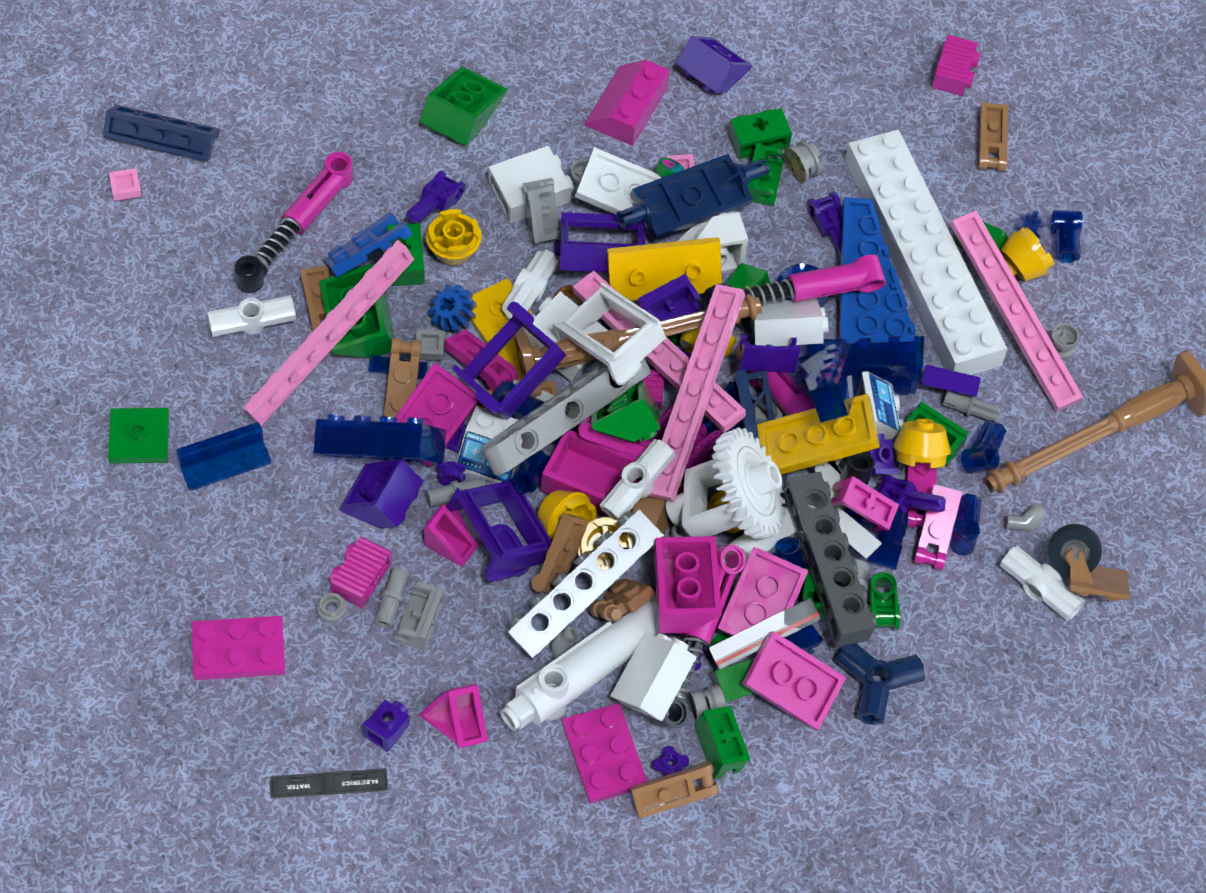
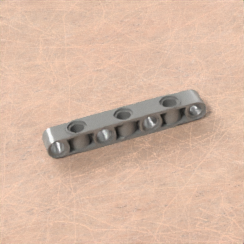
M645 358L640 361L642 365L641 370L624 385H618L614 380L610 385L609 378L611 374L607 365L603 363L486 442L481 447V451L494 475H500L511 470L646 378L651 373V370ZM568 404V405H569V412H568V414L566 415V414H565V406ZM523 434L524 443L522 446H520L519 440L521 435Z

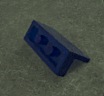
M259 422L176 449L178 465L189 491L271 464V458L264 444L263 430Z

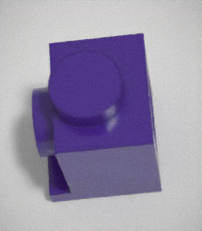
M878 434L880 448L866 451L875 460L872 475L898 474V468H894L893 440L884 439V434Z
M384 700L373 715L363 723V736L386 752H389L410 726V716L407 714L408 709L398 701H394L391 704ZM388 717L392 721L386 722L384 719Z

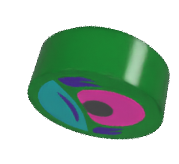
M663 157L659 159L655 169L658 175L663 178L684 170V167L674 159Z

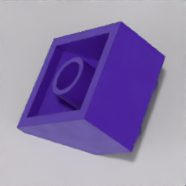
M700 36L690 37L675 63L682 68L681 72L685 76L693 80L697 78L703 82L702 87L713 94L730 90L753 66L714 38Z
M402 459L366 463L339 510L380 529L398 527L404 521L405 513L409 506L417 498L418 490L424 480Z

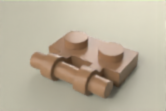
M627 578L620 579L610 586V591L603 595L605 600H595L588 606V610L595 617L614 622L620 620L628 611L634 613L656 596L650 585Z

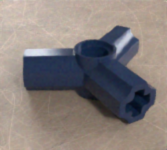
M855 643L845 645L835 662L863 684L857 718L870 725L883 724L890 690L922 682L926 677L924 665L917 654L885 662L876 660ZM879 676L883 678L884 681L878 682L875 681L872 677Z

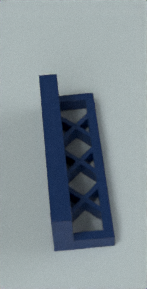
M117 104L106 111L103 137L203 161L210 160L213 141L220 134L219 128Z
M746 370L735 371L732 380L736 402L746 410V416L740 420L741 429L745 428L747 433L752 432L753 437L759 439L757 424L759 423L755 421L754 408L759 405L767 411L768 419L766 422L776 419L767 371L747 374ZM761 379L763 391L756 398L750 393L748 381ZM763 396L765 397L766 404L760 401ZM782 474V484H785L787 480L786 474Z

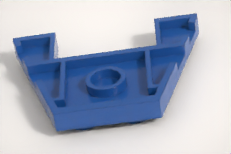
M389 211L365 230L352 236L351 240L345 245H339L327 253L328 257L324 261L329 269L338 277L367 261L368 256L380 249L383 252L392 247L391 243L400 237L405 240L413 234L404 222L399 223L394 214ZM387 225H397L387 232Z

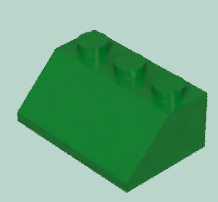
M373 264L347 271L338 277L335 275L319 281L326 316L345 298L347 292L359 283L365 273L373 267ZM385 292L334 346L333 352L335 354L374 358L391 352L392 339L395 336Z
M641 380L592 414L591 425L594 430L632 442L639 439L646 441L657 434V430L660 429L659 408L645 381Z

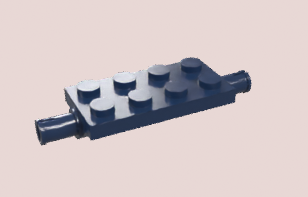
M728 153L633 188L630 194L636 205L617 211L618 222L623 221L620 223L622 228L644 220L654 240L710 220L713 216L729 213L750 205L753 198L748 191L749 181L769 175V165L763 166L767 162L764 158L747 165H738L733 163Z

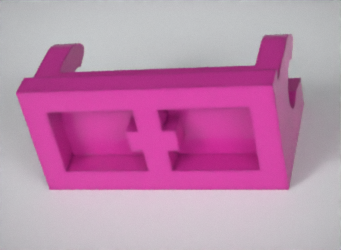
M853 476L835 483L833 489L840 493L837 497L831 499L832 504L836 506L843 504L874 523L872 528L876 531H888L890 529L899 504Z

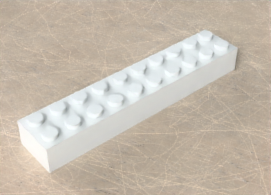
M899 129L848 143L845 163L862 198L872 199L881 226L884 243L888 246L895 267L944 368L972 375L1002 366L1007 347Z

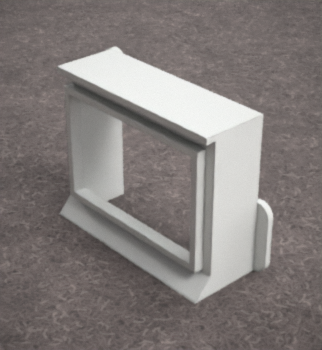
M601 283V288L565 320L552 325L559 341L569 339L606 364L612 379L618 385H624L641 370L642 365L640 361L662 343L666 336L659 319L609 286ZM610 308L641 328L615 352H612L583 332L587 326L596 322Z

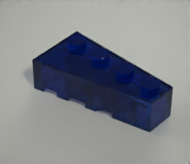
M914 336V341L900 342V337H888V342H872L871 338H860V340L854 343H847L845 339H823L824 343L806 345L803 383H810L816 387L824 385L838 386L841 389L848 390L858 388L861 373L869 372L891 383L893 392L896 394L908 395L916 393L923 368L924 336Z
M834 343L826 347V350L800 356L798 362L820 422L848 416L861 377V371L852 344Z
M328 414L327 419H316L313 454L364 459V457H367L368 459L390 461V458H393L394 460L402 459L403 461L419 463V460L439 464L444 463L446 430L424 424V419L409 417L407 422L404 423L397 422L398 418L381 416L380 421H371L370 416L354 415V420H345L344 415Z

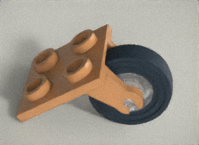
M1068 524L1055 531L1048 544L1049 560L1058 572L1069 576V588L1071 591L1082 596L1100 595L1111 601L1129 600L1130 591L1127 571L1097 566L1102 556V546L1099 537L1092 529L1081 524Z

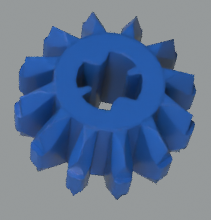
M445 284L444 292L436 290L437 298L429 299L430 304L433 305L428 310L429 315L433 317L432 322L437 327H441L445 332H450L451 329L455 332H460L462 324L465 327H469L467 320L469 318H476L475 313L471 311L477 307L476 302L472 299V293L464 290L461 285L456 284L452 287Z

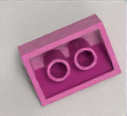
M648 60L619 66L585 121V126L633 146L668 89L670 70Z
M716 536L655 537L654 566L659 633H690L720 617L722 612Z

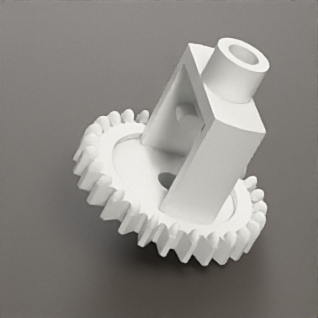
M737 428L723 433L716 440V445L713 447L715 451L712 455L713 460L686 469L684 492L676 495L674 502L666 501V510L670 520L677 526L682 524L691 537L712 536L738 526V529L745 530V535H750L753 539H764L779 533L778 530L783 528L781 523L785 522L782 516L786 514V511L782 506L785 504V500L780 495V493L784 492L781 488L782 477L777 465L771 461V456L765 455V446L760 447L759 439L754 438L752 432L747 433L745 428ZM723 483L717 487L719 491H726V496L721 501L730 502L706 511L708 488Z

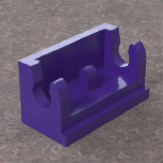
M686 274L637 299V305L659 319V321L701 311V306L697 301L700 296L688 280Z
M740 335L735 349L739 370L795 372L801 352L800 345H796L797 337H791L788 347L770 344L765 346L750 345V342H746L747 335Z

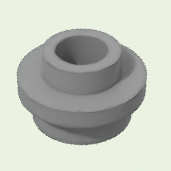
M336 593L325 594L317 603L318 615L327 622L339 621L347 612L346 601ZM329 606H335L337 607V610L327 611V608Z

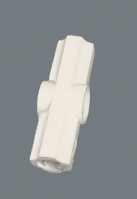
M548 250L537 251L528 267L521 270L513 285L512 292L508 295L502 307L508 319L512 317L511 313L507 310L511 302L519 303L528 312L534 302L538 303L548 285L549 278H551L559 262L555 258L554 253Z
M291 295L264 301L247 298L240 302L239 306L207 312L212 337L244 331L247 334H257L265 326L296 320Z
M654 439L636 462H632L624 467L622 479L599 505L600 508L609 517L618 521L634 507L640 498H645L651 494L654 481L676 456L675 452L660 439ZM643 478L640 482L633 483L635 479Z
M1019 546L1013 547L1001 561L1000 566L1023 584V589L1029 597L1036 602L1044 601L1067 621L1072 619L1084 605L1085 600L1074 591H1071L1062 582L1060 574L1054 567L1048 564H1039Z

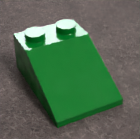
M461 66L428 94L419 122L427 125L432 131L440 132L450 137L454 142L467 146L478 136L507 94L508 89Z

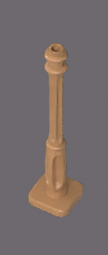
M750 294L745 296L735 325L743 318L749 317L751 320H755L757 314L762 313L759 297L753 298ZM707 310L660 321L665 336L701 328ZM635 327L620 331L610 329L609 331L587 335L612 352H615L641 328ZM521 328L514 335L521 374L524 377L549 349L545 346L539 348L538 345L532 347L525 329ZM569 339L555 342L566 356L554 369L597 359ZM540 385L530 395L531 398L541 395Z
M1184 350L1178 353L1171 373L1172 382L1165 383L1138 395L1118 409L1111 410L1109 416L1019 461L1014 463L1006 461L1003 468L999 470L990 469L988 476L984 478L987 488L992 493L995 491L1004 493L1006 486L1010 484L1018 486L1021 483V479L1112 433H1123L1126 429L1157 418L1183 401L1188 403L1197 416H1205L1206 372L1190 351Z

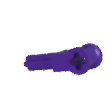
M439 171L423 187L420 201L407 211L406 216L409 218V222L412 224L421 222L433 210L438 209L442 212L450 206L457 204L464 194L466 184L462 181L456 182L447 177L444 171Z
M830 192L828 196L817 200L814 198L808 199V213L816 224L822 238L830 235L841 256L842 205L836 192Z
M882 475L879 479L880 484L876 491L899 504L896 511L898 514L905 515L909 507L932 512H943L946 508V499L943 496L918 492L911 481L896 479L890 475Z

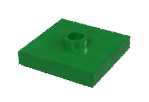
M110 408L109 464L168 463L169 408Z

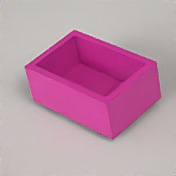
M569 430L562 435L542 473L541 491L547 494L556 490L584 493L588 496L590 503L596 507L598 515L609 517L599 505L622 479L624 467L632 462H636L638 457L583 439L579 433ZM637 478L633 481V483H638L643 478Z

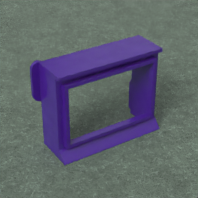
M562 212L560 240L554 242V254L560 256V270L608 272L607 249L645 245L644 220L622 228L620 223L623 221L618 222L617 215ZM568 226L637 229V244L569 241Z
M515 301L511 302L507 308L512 315L510 320L463 371L457 365L452 368L463 381L476 391V398L492 413L500 412L507 420L566 356L554 341L533 324L534 317ZM523 327L549 350L500 403L474 379Z
M514 477L510 481L465 490L456 488L446 508L449 511L464 509L490 552L492 559L484 571L485 578L488 581L494 582L511 578L514 575V570L544 563L546 552L551 546L552 539ZM503 502L528 545L504 550L479 505L486 506Z

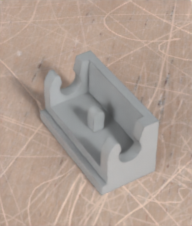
M553 178L522 183L529 235L533 242L536 244L559 238L560 227Z
M416 582L397 634L394 637V642L422 651L426 650L444 603V587Z

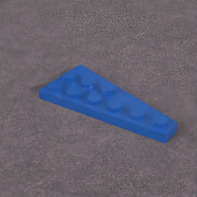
M844 197L842 203L841 265L853 263L856 259L866 255H876L879 258L886 284L881 289L869 293L856 290L840 294L839 351L922 359L924 353L921 345L918 343L914 323L910 320L907 311L908 305L895 267L891 264L888 246L884 243L881 226L872 199Z

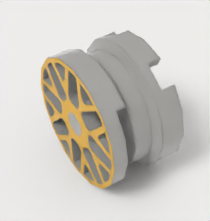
M808 139L800 141L795 147H788L784 152L785 162L789 171L797 181L802 183L807 181L809 176L821 174L824 169L823 161L819 162L818 159L820 152L813 143L808 144Z

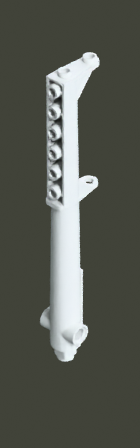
M828 462L809 467L813 473L821 471L824 482L827 481L830 486V499L837 497L840 492L835 491L833 488L835 483L840 481L841 474ZM808 504L811 508L818 509L815 505ZM843 504L838 505L845 513L850 509ZM786 505L783 507L786 514L782 515L785 522L781 523L783 528L778 530L779 533L764 539H753L750 535L743 534L728 545L734 544L742 548L747 562L753 547L783 558L789 548L795 544L800 545ZM725 555V557H724V563H725V565H726V563H727V557H726V555ZM742 571L736 574L730 589L731 592H734ZM654 596L634 613H628L614 624L609 621L516 686L515 698L506 703L505 708L500 711L506 725L515 731L516 729H522L530 722L539 725L546 719L556 720L562 717L566 711L567 704L632 657L644 633L653 636L658 634L657 597Z

